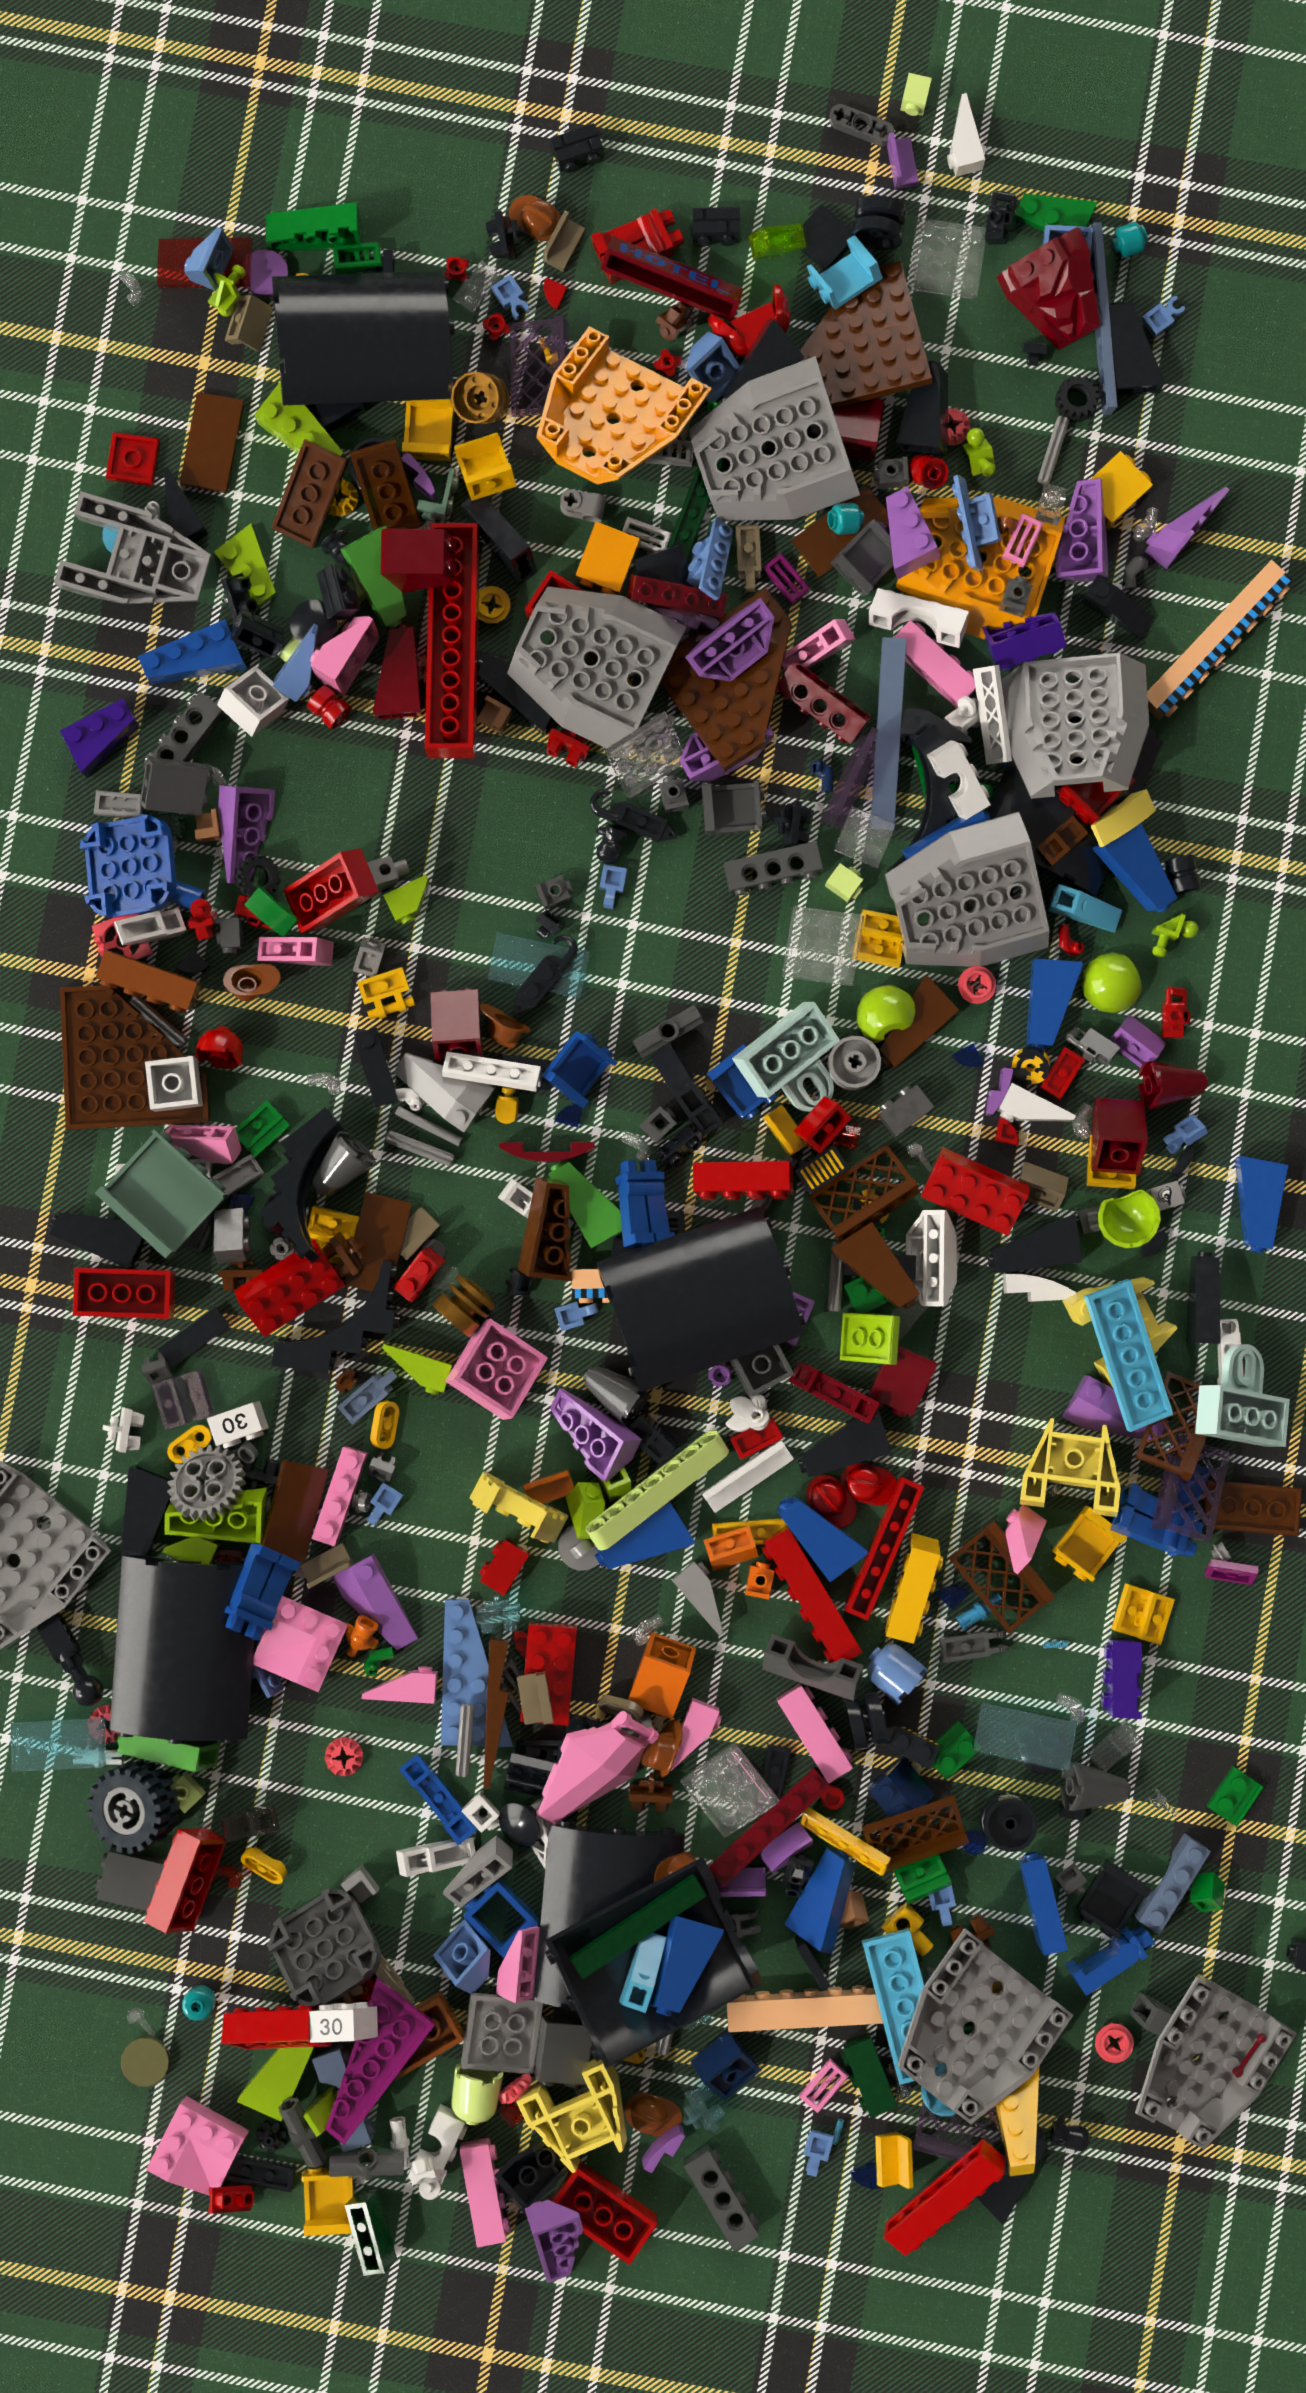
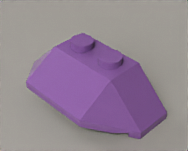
M759 598L733 615L699 642L685 658L699 677L730 682L768 652L775 617L763 600Z
M768 725L765 746L724 772L695 732L690 735L679 762L690 781L716 780L757 758L773 739L774 733Z

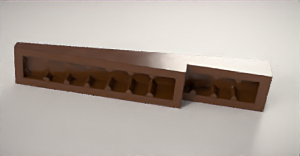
M490 1637L483 1784V1788L486 1789L490 1788L509 1693L508 1689L500 1688L509 1640Z

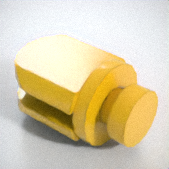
M502 1087L501 1092L504 1094L497 1095L495 1116L499 1122L510 1124L518 1116L519 1097L513 1096L516 1093V1088Z

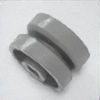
M849 1036L841 1039L834 1045L827 1058V1071L835 1085L844 1090L856 1091L867 1087L874 1081L881 1067L879 1050L872 1041L861 1036ZM855 1060L858 1065L855 1068H851L852 1065L849 1061Z

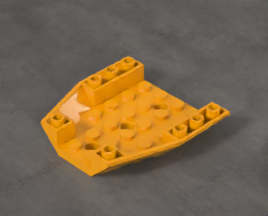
M589 326L552 376L537 431V439L558 465L593 483L601 484L619 480L675 441L712 388L693 378H690L685 387L657 374L610 350L609 336ZM640 386L643 390L634 391L632 387ZM617 419L619 423L611 424L608 420ZM585 452H593L595 456L586 457L583 454Z
M993 497L997 521L999 516L1019 521L1023 513L1043 522V526L1024 565L1031 570V575L1024 578L1028 579V584L1033 585L1025 611L1022 617H1018L999 610L1009 579H1015L1016 576L1022 577L1018 572L1019 564H1013L1008 559H1002L1012 534L1007 535L1008 528H1005L1003 534L1000 532L1001 541L979 548L980 552L985 554L986 561L982 563L984 570L978 572L969 567L967 563L966 553H968V548L961 534V531L964 530L963 523L957 514V507H959L958 498H924L920 512L932 537L939 539L941 542V546L938 548L941 558L899 578L896 588L907 596H915L918 599L934 601L942 605L958 607L969 611L968 627L965 634L984 640L983 626L989 625L990 629L1004 627L1003 622L1011 621V624L1015 625L1025 623V618L1036 616L1062 535L1065 518L1007 499ZM1023 521L1009 552L1014 555L1028 524L1027 521ZM1032 525L1018 555L1019 558H1023L1037 526ZM1014 591L1016 596L1022 595V593Z

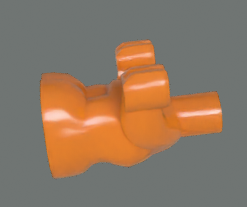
M360 1615L356 1619L355 1626L347 1623L348 1626L344 1634H346L350 1645L346 1652L348 1656L355 1657L358 1650L375 1649L379 1640L372 1637L378 1629L377 1622L367 1616Z

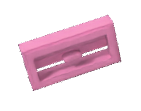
M1022 513L1002 559H1008L1011 563H1017L1023 568L1043 526V522ZM1023 521H1027L1028 524L1014 555L1009 552ZM1032 525L1037 526L1021 559L1018 555Z
M829 2058L799 2094V2098L818 2113L849 2077V2074ZM830 2068H833L830 2074L819 2085V2087L814 2091V2093L808 2098L807 2096L809 2095V2093L814 2089V2087L819 2083V2081L824 2077V2075L830 2070ZM837 2073L840 2074L841 2076L830 2087V2089L825 2093V2095L820 2099V2101L817 2104H815L814 2101L816 2100V2098L832 2081V2079L837 2075Z

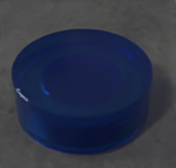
M976 1829L966 1831L969 1844L963 1845V1849L970 1855L982 1853L986 1847L984 1835Z

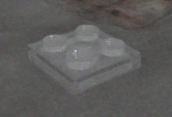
M851 806L834 851L878 868L896 823Z

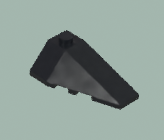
M542 2141L511 2157L494 2177L510 2199L522 2212H525V2208L538 2202L569 2169L560 2160L561 2157Z

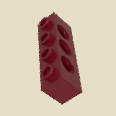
M631 574L627 598L631 600L719 618L724 616L728 594L721 592L720 598L715 601L698 587Z
M797 660L788 667L779 681V694L784 699L794 701L798 704L800 711L814 716L820 726L826 729L830 728L836 733V737L844 743H853L872 718ZM799 685H804L807 688V695L800 693ZM818 699H823L826 702V709H821L818 706ZM837 713L845 716V723H840L837 720Z

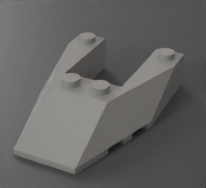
M80 491L74 515L82 522L117 531L118 534L106 573L60 560L54 583L60 589L121 604L192 602L199 600L211 554L188 538H185L149 511Z

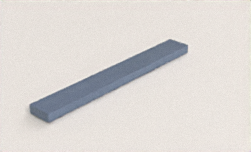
M1094 222L1091 225L1093 227L1090 264L1091 271L1094 272L1095 280H1093L1095 295H1097L1101 326L1095 329L1101 407L1103 415H1111L1117 408L1104 243L1102 222Z
M882 637L870 829L894 830L907 638Z

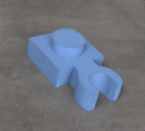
M511 274L491 286L493 293L503 308L506 309L511 306L514 319H519V314L516 312L518 308H523L527 314L529 313L528 304L520 300L524 297V293Z
M1177 296L1172 297L1166 307L1160 302L1142 316V323L1154 338L1174 324L1175 320L1173 317H1178L1183 313L1185 306L1175 309L1172 305L1177 301Z

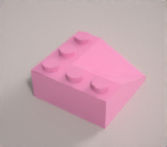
M354 617L351 622L348 621L344 625L341 634L323 644L320 650H315L310 659V662H312L311 667L319 683L328 685L342 697L345 696L380 639L374 620L371 617Z
M490 1318L479 1323L480 1326L473 1333L445 1381L502 1420L512 1419L548 1357Z
M282 1596L277 1606L275 1618L271 1622L274 1623L271 1630L265 1629L253 1655V1665L319 1692L348 1624Z
M186 2096L177 2108L146 2170L167 2182L210 2196L209 2187L222 2186L250 2130Z

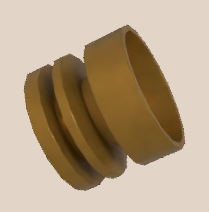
M470 372L461 376L454 384L451 401L453 409L464 421L475 424H490L497 422L504 416L509 405V393L504 382L494 374ZM481 395H484V397L487 398L486 402H483V400L480 399Z
M458 1274L455 1279L462 1287L459 1289L452 1283L449 1285L455 1294L453 1298L442 1293L432 1305L461 1332L471 1337L480 1326L474 1318L476 1313L487 1318L489 1315L482 1309L483 1305L492 1311L497 1306L492 1302L489 1295L474 1281Z

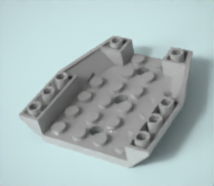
M816 356L748 381L689 429L693 450L709 498L717 517L722 521L794 520L860 496ZM817 425L820 427L821 433L818 438L812 439L808 437L807 431L810 426ZM766 442H773L776 449L772 455H765L762 451V447ZM723 458L728 459L731 464L730 469L726 472L719 471L717 467L718 462Z
M547 587L536 604L520 638L507 674L561 727L626 758L636 737V732L687 627L624 596ZM549 631L554 634L555 639L552 644L546 645L541 642V636L544 632ZM589 652H593L598 656V661L593 666H589L584 662V657ZM632 673L639 674L642 679L641 683L636 687L629 685L627 682L628 676Z
M1110 653L1024 662L1002 678L1011 755L1031 799L1055 797V786L1103 782L1104 792L1129 789L1149 729L1145 664L1122 653ZM1070 677L1079 678V681L1076 683H1069L1067 680ZM1072 717H1080L1081 721L1078 723H1071L1069 722V719H1071ZM1075 757H1081L1084 759L1083 762L1079 764H1073L1071 762V760Z
M1019 812L949 831L885 874L889 894L895 903L903 937L901 945L906 964L982 967L1048 948L1050 931L1031 842ZM1014 886H1020L1022 889L1021 894L1016 898H1012L1010 890ZM969 899H974L975 907L970 911L964 910V903ZM923 912L929 913L928 922L925 924L917 922L919 914Z
M0 1461V1649L66 1608L111 1552L98 1533L29 1477ZM42 1516L48 1517L51 1521V1525L47 1530L39 1526V1519ZM11 1554H17L20 1557L18 1567H13L9 1564L8 1559Z
M964 1928L921 1990L897 2067L964 2120L972 2124L1033 2076L1073 2015L1055 2000L1046 1996ZM1000 1981V1991L995 1994L992 1993L993 1983ZM967 2022H972V2032L965 2034L963 2031L964 2025ZM939 2063H944L945 2071L941 2075H936V2066Z
M1198 1974L1157 2039L1135 2113L1152 2123H1155L1157 2120L1179 2132L1187 2141L1205 2149L1260 2095L1297 2033L1259 2007ZM1225 2012L1223 2018L1218 2020L1219 2015ZM1263 2033L1266 2036V2041L1259 2045L1245 2065L1243 2075L1239 2078L1235 2077L1232 2070L1241 2064L1257 2041V2035ZM1196 2054H1200L1198 2059L1193 2061V2057ZM1174 2095L1172 2101L1167 2103L1168 2098Z

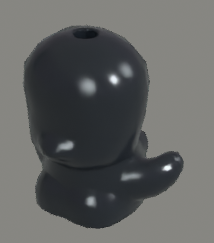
M344 528L334 529L320 544L323 553L329 554L330 552L331 557L337 564H348L340 550L350 544L343 539L348 534V530Z
M606 824L605 827L596 829V833L603 836L597 847L596 855L601 862L614 864L620 858L621 843L628 841V835L625 829L613 824Z
M1060 2116L1056 2121L1052 2122L1050 2131L1051 2146H1064L1075 2151L1087 2149L1090 2143V2134L1085 2127L1064 2124L1065 2116Z

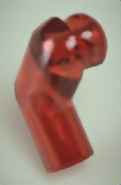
M218 1864L214 1876L230 1878L229 1887L240 1888L241 1882L244 1880L243 1874L234 1866Z

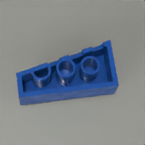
M225 619L137 656L146 678L152 685L179 681L183 678L204 677V675L214 673L222 674L233 670H247L237 643L231 640V629Z

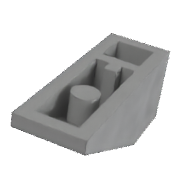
M693 1560L672 1581L717 1634L721 1636L723 1629L710 1578L707 1576L710 1571L702 1562L697 1564Z
M496 1835L478 1849L444 1889L443 1895L461 1908L512 1869L513 1849Z

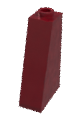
M401 624L389 630L373 707L375 720L423 716L416 634L414 627H409V625Z

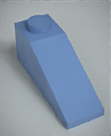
M315 623L278 672L272 685L295 702L301 696L306 697L312 688L310 681L313 669L310 659L315 652L318 626Z

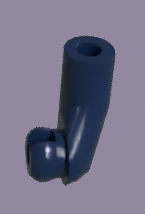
M822 760L812 761L810 770L822 780L821 792L832 793L834 776L832 768Z

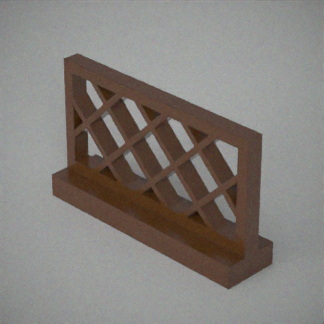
M886 1144L809 1195L808 1198L840 1243L872 1222L874 1224L920 1193L916 1181L913 1177L911 1178ZM887 1153L891 1158L890 1166H878V1158ZM863 1168L872 1169L870 1180L858 1179V1171ZM876 1170L888 1172L886 1183L873 1181ZM892 1173L902 1174L906 1179L900 1184L890 1183ZM843 1181L852 1182L850 1193L837 1192L838 1185ZM856 1183L868 1185L866 1196L854 1194ZM872 1186L885 1187L883 1195L879 1198L870 1197ZM823 1194L832 1195L830 1206L819 1205L816 1199ZM836 1196L848 1198L846 1209L834 1207ZM852 1199L865 1200L864 1207L859 1211L850 1210ZM832 1212L844 1213V1220L834 1226L831 1221Z
M1167 1372L1163 1383L1175 1412L1171 1416L1147 1425L1135 1458L1181 1475L1180 1479L1189 1482L1207 1436L1195 1434L1196 1422L1187 1425L1182 1414L1193 1410L1197 1418L1198 1403L1194 1404L1189 1393L1199 1391V1385L1201 1384ZM1169 1381L1178 1383L1183 1391L1171 1395L1167 1387ZM1185 1395L1190 1406L1179 1410L1174 1399ZM1177 1416L1183 1427L1171 1431L1166 1420ZM1162 1422L1167 1433L1156 1437L1152 1426ZM1185 1431L1189 1441L1179 1446L1174 1435ZM1170 1437L1175 1448L1163 1452L1158 1441ZM1152 1443L1155 1444L1159 1452L1158 1455L1153 1457L1142 1453L1144 1447ZM1177 1452L1181 1459L1180 1466L1177 1467L1169 1464L1166 1456Z
M995 1521L988 1522L983 1526L982 1530L948 1557L1009 1634L1044 1604L1049 1603L1055 1598L1029 1564L1019 1574L1008 1572L1009 1566L1013 1570L1006 1535ZM985 1535L990 1541L989 1552L976 1551L977 1541ZM973 1545V1550H967L970 1546ZM995 1548L998 1553H993V1549ZM963 1552L972 1553L971 1567H962L956 1558ZM976 1554L989 1555L988 1569L975 1568ZM993 1555L1002 1556L1005 1560L1004 1571L992 1570ZM965 1570H971L970 1576ZM974 1571L987 1572L986 1586H979L974 1582ZM991 1572L1004 1574L1003 1588L990 1587ZM1008 1574L1018 1576L1020 1579L1019 1590L1007 1589ZM1024 1585L1026 1586V1588H1027L1029 1591H1024V1590H1023V1589H1024ZM990 1590L1002 1591L1001 1605H995L989 1601ZM1006 1591L1019 1593L1018 1607L1005 1606ZM1023 1593L1032 1594L1038 1602L1031 1608H1022ZM995 1607L1001 1608L1000 1613L997 1611ZM1005 1608L1017 1610V1620L1010 1626L1004 1619ZM1022 1610L1026 1611V1612L1021 1616V1611H1022Z
M954 1795L862 1826L867 1844L891 1858L886 1872L969 1844ZM952 1805L947 1813L940 1812L943 1808ZM928 1815L924 1821L917 1820L919 1816ZM935 1817L942 1819L938 1825L931 1823ZM905 1823L901 1829L895 1828L896 1824ZM912 1825L919 1827L915 1833L908 1831ZM879 1830L882 1831L878 1837L869 1835ZM889 1833L896 1835L892 1841L885 1839Z

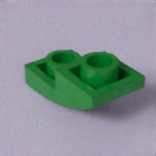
M258 887L244 904L262 922L282 937H285L299 921L296 915L283 903H278L263 887Z

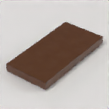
M197 392L181 473V486L227 494L244 409L243 400Z
M304 439L271 529L311 548H316L349 459L308 439Z
M396 439L350 452L373 530L381 526L402 529L422 527Z
M867 484L859 490L860 496L842 502H853L863 511L864 523L860 526L859 531L873 519L876 522L878 520L881 521L887 529L889 528L888 512ZM828 513L791 540V543L819 579L834 569L830 564L831 560L857 534L837 535L828 526Z
M368 1192L365 1193L354 1238L356 1243L362 1240L365 1243L360 1248L365 1255L360 1259L364 1268L354 1276L352 1274L345 1276V1285L373 1291L379 1277L382 1261L384 1259L395 1260L394 1266H398L413 1203ZM392 1280V1283H391V1290H392V1287H393L394 1280Z
M282 1460L261 1545L298 1562L305 1563L328 1469Z
M1207 1480L1204 1488L1203 1528L1299 1536L1302 1488Z

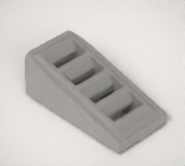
M676 439L666 446L668 447L667 456L662 455V449L658 454L645 461V463L692 467V442ZM673 447L677 448L676 458L672 457ZM682 448H687L686 459H681Z

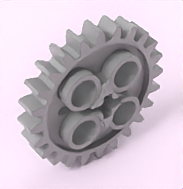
M208 1445L207 1450L204 1451L200 1446L197 1454L191 1450L189 1451L190 1458L181 1457L184 1462L182 1465L175 1464L178 1471L170 1472L174 1480L167 1482L171 1487L167 1492L171 1496L170 1501L175 1505L174 1507L186 1518L190 1515L193 1520H196L199 1516L202 1521H205L207 1515H209L214 1520L216 1512L223 1516V1509L225 1507L231 1510L232 1506L230 1503L232 1501L239 1502L236 1494L244 1493L240 1486L246 1484L242 1478L246 1473L242 1469V1463L229 1449L226 1448L223 1451L220 1446H217L214 1450L211 1445Z

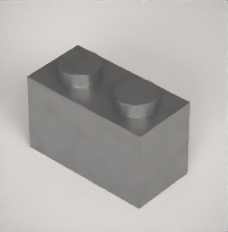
M908 1085L898 1093L900 1098L894 1103L890 1099L879 1107L882 1112L877 1116L894 1138L934 1108L918 1085L913 1088Z
M243 1208L214 1210V1254L218 1263L247 1261V1252L251 1251L250 1238L247 1237V1231H251L250 1217L245 1216Z

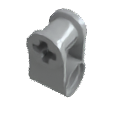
M568 489L562 493L560 509L564 515L593 523L596 521L602 522L606 504L605 496L574 489ZM569 500H574L572 506H568Z

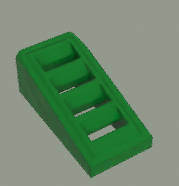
M379 242L332 246L335 274H348L382 267ZM373 250L374 260H369V251ZM364 252L365 261H360L359 253ZM355 254V262H351L350 255ZM345 256L346 262L341 263V257Z

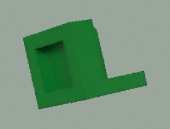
M1214 1872L1197 1874L1191 1883L1190 1902L1200 1912L1223 1910L1224 1882Z

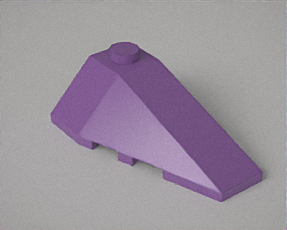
M1102 479L1077 481L1069 507L1070 512L1067 522L1063 527L1061 542L1055 554L1056 578L1090 582L1094 581L1097 575L1107 580L1109 579L1108 549Z
M1227 487L1223 488L1164 526L1159 533L1154 531L1146 541L1149 546L1145 553L1167 569L1223 500L1229 489Z
M219 785L218 814L227 883H238L235 875H237L236 868L240 866L239 863L248 857L258 856L257 852L260 843L264 842L266 837L264 831L267 823L272 820L274 814L275 790ZM253 868V869L250 871V874H249V879H250V881H251V878H252V875H253V872H254V869H255V868Z
M1084 1375L1062 1415L1063 1418L1083 1429L1101 1432L1102 1426L1106 1425L1110 1434L1137 1439L1143 1438L1147 1427L1144 1426L1132 1432L1127 1431L1114 1389L1088 1375ZM1162 1422L1152 1426L1155 1436L1158 1437L1164 1432L1165 1427Z
M559 1388L550 1407L552 1413L563 1430L569 1432L574 1440V1447L576 1450H580L585 1457L584 1463L588 1469L604 1482H607L633 1459L642 1439L623 1424L565 1389Z
M375 1553L332 1576L341 1596L360 1615L367 1616L377 1622V1631L396 1650L418 1639Z
M550 2200L535 2202L530 2207L525 2208V2212L546 2281L550 2283L571 2274L575 2260L574 2251L579 2246L578 2237L582 2234L583 2227L578 2212Z

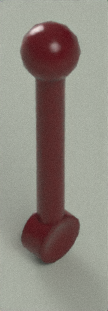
M1263 2033L1257 2035V2041L1241 2064L1232 2070L1235 2077L1239 2078L1243 2075L1245 2065L1259 2045L1266 2041V2036Z

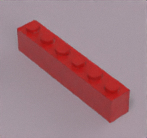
M899 1476L868 1548V1554L862 1562L843 1607L846 1612L868 1621L924 1490V1486Z
M788 1526L763 1540L765 1546L762 1547L764 1554L768 1560L774 1559L777 1567L774 1568L776 1574L781 1581L786 1579L790 1587L786 1589L793 1602L798 1600L802 1606L798 1611L804 1621L808 1622L810 1620L814 1626L811 1632L818 1643L822 1641L827 1648L823 1652L829 1663L836 1662L840 1658L851 1660L863 1653Z
M984 2139L981 2140L886 2221L883 2238L904 2256H907L912 2250H918L923 2241L928 2237H933L944 2223H950L956 2213L961 2209L965 2210L975 2197L983 2195L988 2186L994 2181L998 2182L1001 2180L1005 2173V2157Z

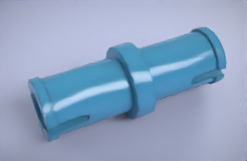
M997 1592L989 1597V1601L992 1604L1001 1605L1002 1598ZM983 1601L974 1603V1607L956 1617L964 1631L979 1620H986L988 1618L987 1615L992 1613Z

